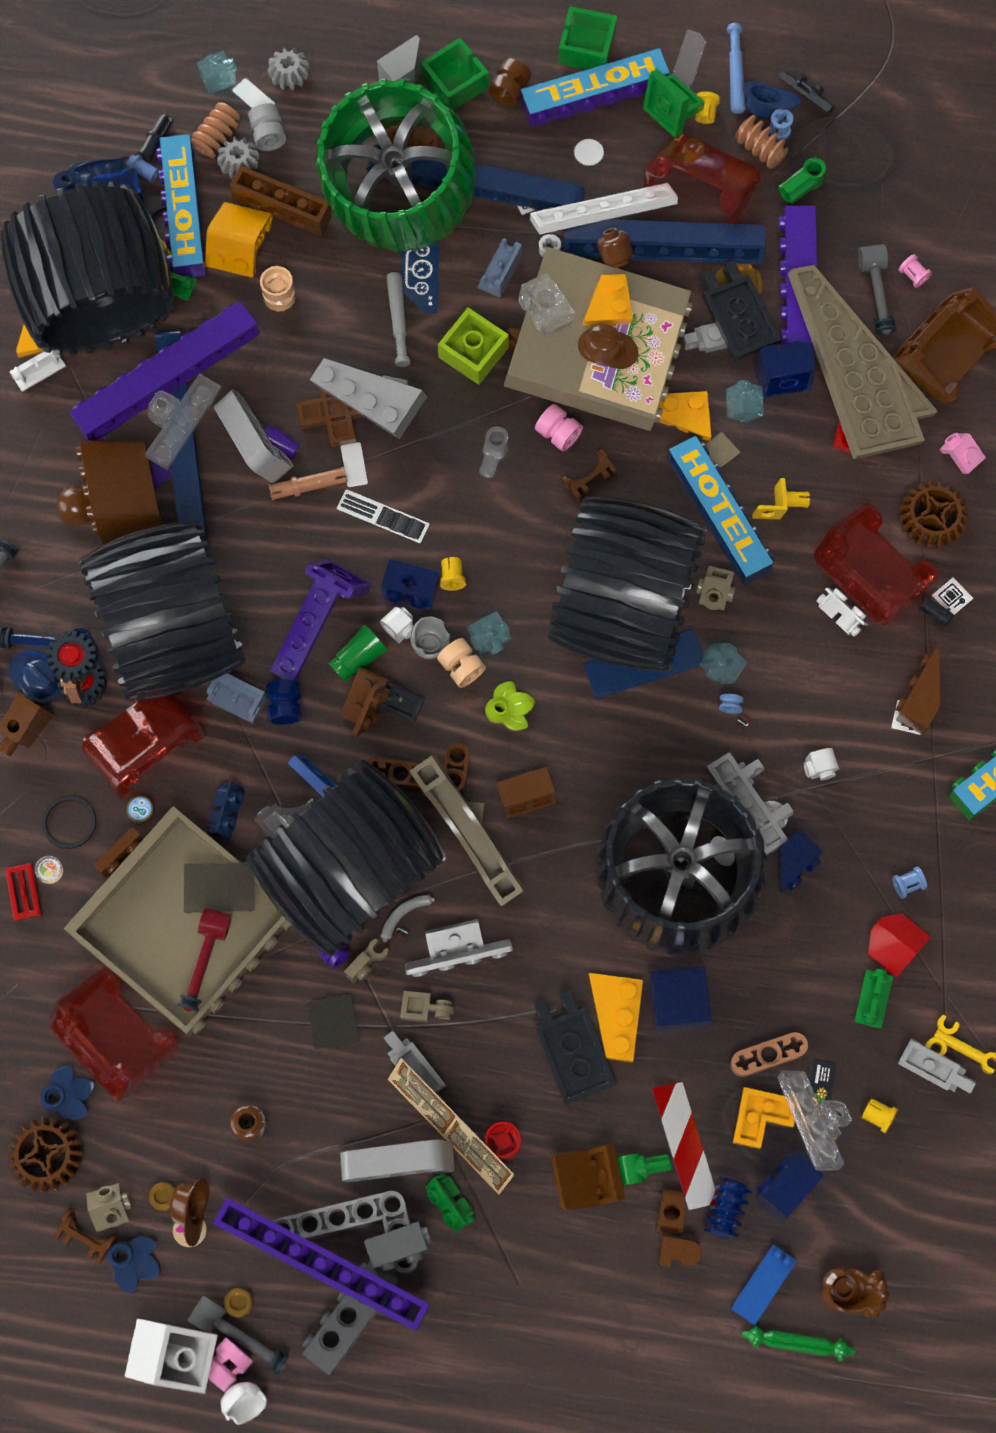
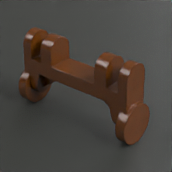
M601 448L597 450L599 461L596 470L583 479H570L564 475L560 477L563 486L570 490L578 501L583 499L578 490H581L585 496L589 495L591 491L587 484L597 476L601 475L605 481L611 479L606 471L607 469L614 476L618 474L608 455Z
M70 1207L64 1214L62 1223L54 1238L59 1239L65 1231L67 1234L62 1243L69 1245L73 1237L90 1246L86 1257L90 1260L97 1251L100 1253L95 1263L100 1265L110 1247L115 1244L118 1235L113 1234L111 1237L102 1240L89 1238L78 1231L74 1222V1209Z

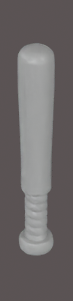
M391 272L387 275V288L393 336L396 339L398 354L395 364L398 367H406L410 365V358L407 356L405 341L407 333L402 276L398 272Z

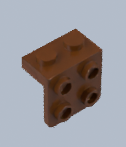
M614 1144L552 1156V1166L560 1206L563 1211L604 1206L625 1200Z

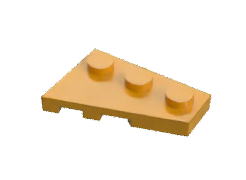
M589 973L605 1057L609 1060L633 1063L643 980Z

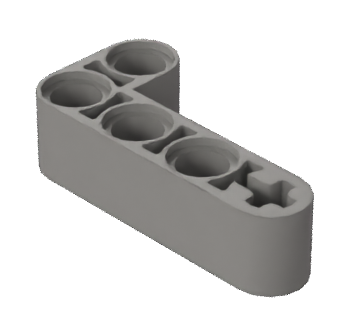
M235 389L230 390L214 405L215 411L243 459L255 473L271 483H276L293 467V463L288 456L272 445L248 403Z
M428 1140L340 1153L343 1182L418 1173L442 1174L455 1171L453 1143L444 1140Z

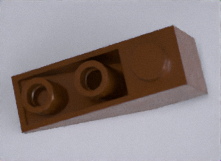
M937 647L932 655L926 653L919 666L924 670L920 677L914 675L908 686V689L912 690L909 697H902L895 709L900 712L896 721L922 735L927 731L940 707V649Z

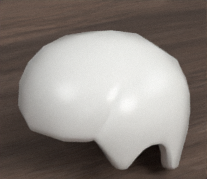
M251 1382L237 1383L230 1387L222 1397L221 1411L227 1420L231 1418L236 1424H243L258 1416L265 1409L267 1399L256 1384Z

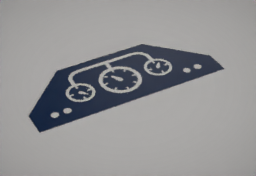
M439 241L437 245L433 247L430 245L419 249L420 251L418 252L402 251L401 276L403 293L427 314H438Z

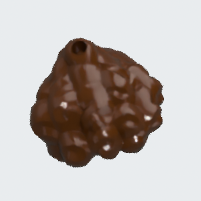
M839 1267L829 1271L823 1279L822 1300L837 1312L863 1313L866 1318L878 1317L880 1312L886 1309V1301H888L890 1294L887 1291L888 1284L884 1272L880 1269L866 1274L859 1269Z

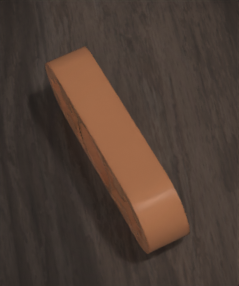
M793 1032L740 1050L731 1059V1070L737 1076L746 1077L798 1059L807 1051V1039L802 1034ZM791 1039H794L795 1042H801L802 1046L799 1047L798 1053L794 1049H790L784 1052L786 1057L782 1058V1050L777 1043L781 1042L782 1048L790 1045ZM766 1047L773 1048L777 1053L776 1060L766 1062L761 1056V1051ZM756 1051V1059L761 1065L760 1067H756L755 1061L747 1066L746 1071L742 1067L737 1068L736 1064L739 1062V1057L743 1056L744 1060L752 1059L754 1055L751 1052Z

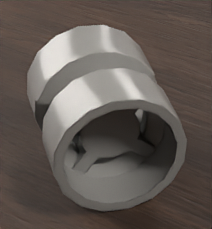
M261 104L253 107L248 113L251 129L254 131L253 137L256 148L262 151H271L284 145L286 135L281 124L279 108L274 104Z

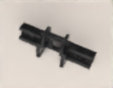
M783 70L778 75L779 78L827 112L832 113L836 107L821 96L824 92V87L818 84L812 86L807 83V75L802 74L800 78L796 79Z

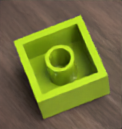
M467 308L438 343V357L479 385L508 350L509 334L470 308Z

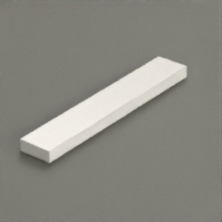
M665 183L530 213V221L539 234L675 205L678 202V196L670 185Z

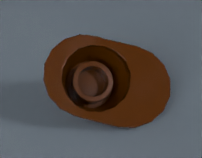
M599 324L586 330L578 340V350L581 356L593 363L615 369H626L631 367L638 358V347L635 341L630 336L618 332V330L608 324Z
M202 1178L197 1180L194 1185L178 1184L169 1206L170 1216L175 1223L183 1227L185 1241L189 1246H195L200 1239L204 1213L209 1199V1184L206 1179Z

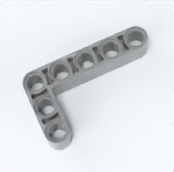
M388 1191L279 1218L274 1221V1223L280 1226L288 1225L291 1232L307 1240L381 1222L384 1224L385 1233L391 1232L397 1225L404 1227L410 1225L404 1198L396 1191ZM397 1198L400 1200V1208L396 1212H388L385 1209L388 1199ZM365 1204L371 1205L373 1208L372 1216L368 1219H361L358 1216L359 1208ZM337 1211L344 1212L346 1215L345 1222L340 1226H334L331 1223V1216ZM309 1218H315L318 1221V1227L312 1233L305 1232L303 1228L304 1222ZM418 1261L413 1262L408 1268H401L397 1262V1268L395 1269L401 1274L413 1273L417 1269Z

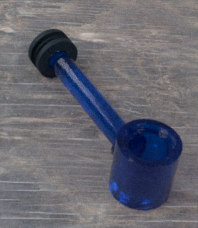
M0 627V648L10 649L12 644L49 647L51 641L55 642L54 637L13 633L12 628ZM84 628L72 630L77 631L78 635L83 633L87 639L90 638L97 653V642L88 630Z

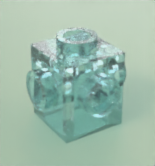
M224 51L210 54L205 59L197 62L199 75L209 94L225 90L236 83L234 74L237 72L236 65L232 58L228 59Z
M741 380L736 385L726 389L727 418L747 423L763 416L762 386L752 384L749 380Z
M497 611L467 627L471 635V643L479 651L480 655L488 651L493 655L505 649L504 643L511 640L509 628L501 620Z
M726 642L710 645L704 651V658L699 665L706 670L705 674L710 679L719 681L721 684H728L736 681L748 662L737 653L738 650L735 646Z

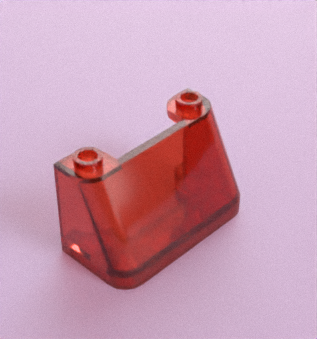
M868 501L832 526L817 547L814 558L818 566L876 623L887 625L935 583L942 572L927 560H921L915 566H912L878 532L883 524V519L880 512Z
M173 694L137 701L99 731L85 736L82 740L81 750L121 801L131 793L128 786H130L132 781L135 784L138 783L140 775L179 746L182 749L187 746L185 741L192 740L196 744L205 735L197 720Z
M105 966L56 1001L49 1020V1026L55 1037L115 1100L121 1101L176 1051L179 1043L168 1030L159 1029L154 1033L120 997L122 982L117 974L111 972Z

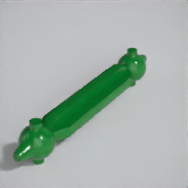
M755 1325L750 1331L742 1332V1337L748 1339L755 1348L763 1342L773 1348L823 1356L834 1354L838 1361H843L848 1355H854L856 1352L855 1349L849 1347L844 1342V1339H839L834 1344L828 1339L773 1330L763 1332L758 1325Z

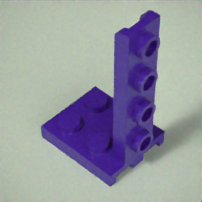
M330 560L308 564L305 574L314 578L315 581L270 670L291 684L296 682L339 595L350 599L368 594L372 587L371 583Z

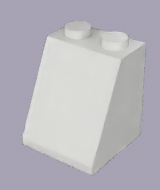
M137 1319L124 1377L153 1385L205 1394L217 1335Z

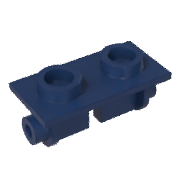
M229 781V783L222 782L221 786L217 788L213 805L221 807L220 811L211 810L206 826L209 835L218 836L220 834L228 840L231 839L232 832L236 827V818L239 807L243 802L244 789L232 781Z

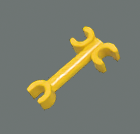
M941 1016L937 1021V1031L934 1037L925 1046L931 1048L932 1044H937L940 1047L939 1054L943 1056L947 1051V1046L980 1063L982 1071L986 1074H993L995 1070L987 1065V1060L993 1059L996 1061V1053L984 1054L951 1036L958 1030L959 1023L955 1022L952 1029H947L943 1024L946 1016Z

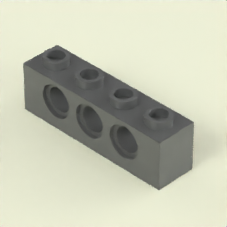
M371 1261L368 1265L363 1262L360 1266L365 1271L396 1287L400 1283L388 1272L381 1273L380 1269L374 1270ZM343 1292L337 1297L340 1303L335 1310L329 1309L319 1323L323 1326L316 1335L312 1332L302 1345L305 1348L302 1355L329 1376L333 1375L378 1313L377 1310ZM347 1308L354 1309L357 1314V1318L352 1324H344L341 1319L342 1312ZM329 1332H336L339 1335V1343L334 1348H328L324 1343V1338Z

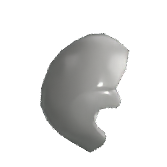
M429 616L421 618L414 625L410 641L412 648L418 656L432 660L436 659L439 653L449 645L450 634L447 632L441 619Z

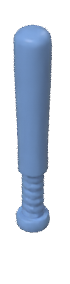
M732 23L727 28L731 38V52L729 53L730 106L733 113L741 114L746 108L745 93L743 91L742 51H740L742 26L739 23Z

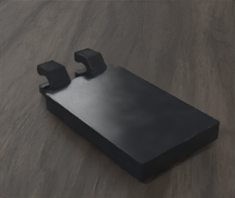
M733 260L725 263V269H723L728 283L719 286L712 269L702 272L700 281L705 290L703 292V299L735 362L780 344L781 337L750 276L742 277L740 270Z
M571 990L559 995L565 1012L551 1016L545 1000L534 1005L540 1019L536 1023L535 1031L564 1105L617 1085L586 1007L582 1008V1005L577 1007Z

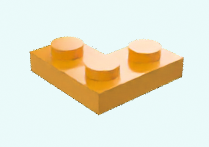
M744 1087L733 1143L760 1149L766 1122L793 1128L799 1099Z

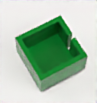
M570 6L559 45L558 64L585 70L608 64L616 35L617 16Z
M458 38L420 63L421 79L433 93L446 101L453 111L489 87V72L477 57L473 58V52L461 38Z

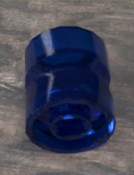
M294 680L269 682L266 685L267 700L271 703L267 706L268 722L275 725H291L302 720L301 704L297 702L301 699L300 683Z

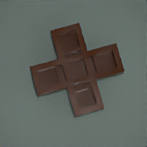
M320 388L321 398L296 403L301 430L327 425L331 448L356 443L352 419L364 416Z

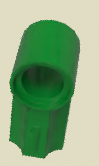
M819 158L808 159L802 169L778 187L782 198L787 203L793 204L810 190L819 188L824 181L825 163ZM814 171L817 172L819 175L813 176L810 175L809 172Z

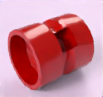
M495 1123L486 1132L485 1145L503 1163L510 1162L520 1152V1132L511 1123Z

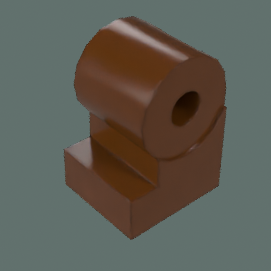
M663 1189L656 1232L681 1236L686 1203L682 1191Z
M663 1236L658 1266L669 1268L671 1261H677L681 1266L693 1267L701 1259L700 1246L693 1241Z

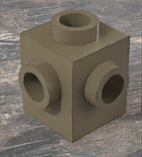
M709 566L705 579L700 578L696 593L701 594L699 604L711 610H724L726 602H732L736 587L731 586L734 572Z
M119 1183L86 1193L88 1212L97 1232L129 1222L128 1210L132 1209L130 1197L127 1192L122 1193Z

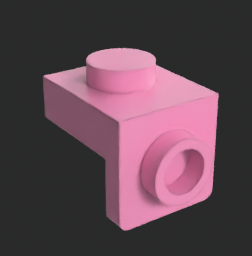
M954 433L946 438L945 444L940 448L942 454H950L963 474H969L986 458L970 434Z

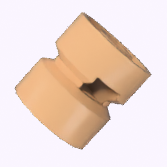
M280 266L266 269L260 278V286L266 306L274 311L289 309L296 299L290 272Z
M464 638L453 641L437 656V660L446 671H451L450 677L459 688L471 684L486 669L481 659L477 655H472L473 649Z

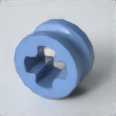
M736 694L720 695L722 704L719 705V710L731 714L741 713L743 707L740 704L743 703L744 698Z

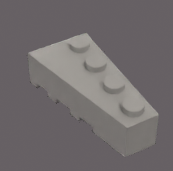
M325 358L310 379L318 388L398 439L401 438L427 398V395L421 389Z

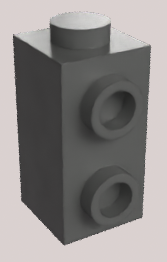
M419 1222L365 1240L364 1242L373 1269H380V1272L384 1273L397 1268V1262L407 1259L409 1264L423 1259V1253L428 1252L426 1245L430 1244L431 1240L427 1228H420Z

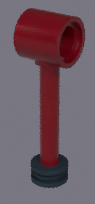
M207 907L203 910L197 933L204 935L205 939L187 995H181L180 998L182 1000L180 1001L182 1002L178 1003V1006L183 1007L185 1011L199 1012L197 1006L202 1001L197 999L209 959L215 941L226 940L232 922L231 914Z

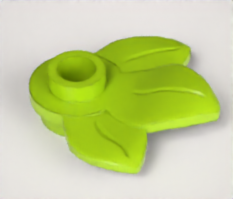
M507 681L498 685L494 690L493 698L485 706V713L487 718L493 723H503L507 728L514 731L524 730L528 728L524 715L532 710L535 700L526 693H516L514 682ZM495 707L501 708L503 712L496 711Z

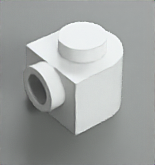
M394 607L380 620L383 629L398 643L404 638L409 639L414 627L413 617L404 607L401 609Z
M833 748L811 752L806 757V762H804L805 773L811 779L820 777V780H827L836 776L835 772L839 770Z

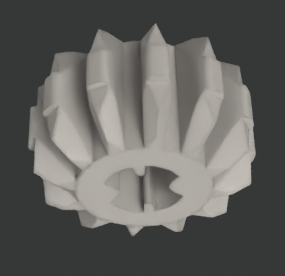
M284 47L283 53L275 51L274 58H269L268 74L272 78L274 85L280 84L282 90L290 86V89L293 91L294 85L297 84L302 87L303 80H308L309 63L305 60L303 52L297 54L295 48L288 52Z
M234 137L232 143L225 141L224 147L219 148L218 165L221 167L222 173L224 175L229 174L232 180L240 166L251 170L258 169L259 153L253 142L247 143L245 137L241 141Z

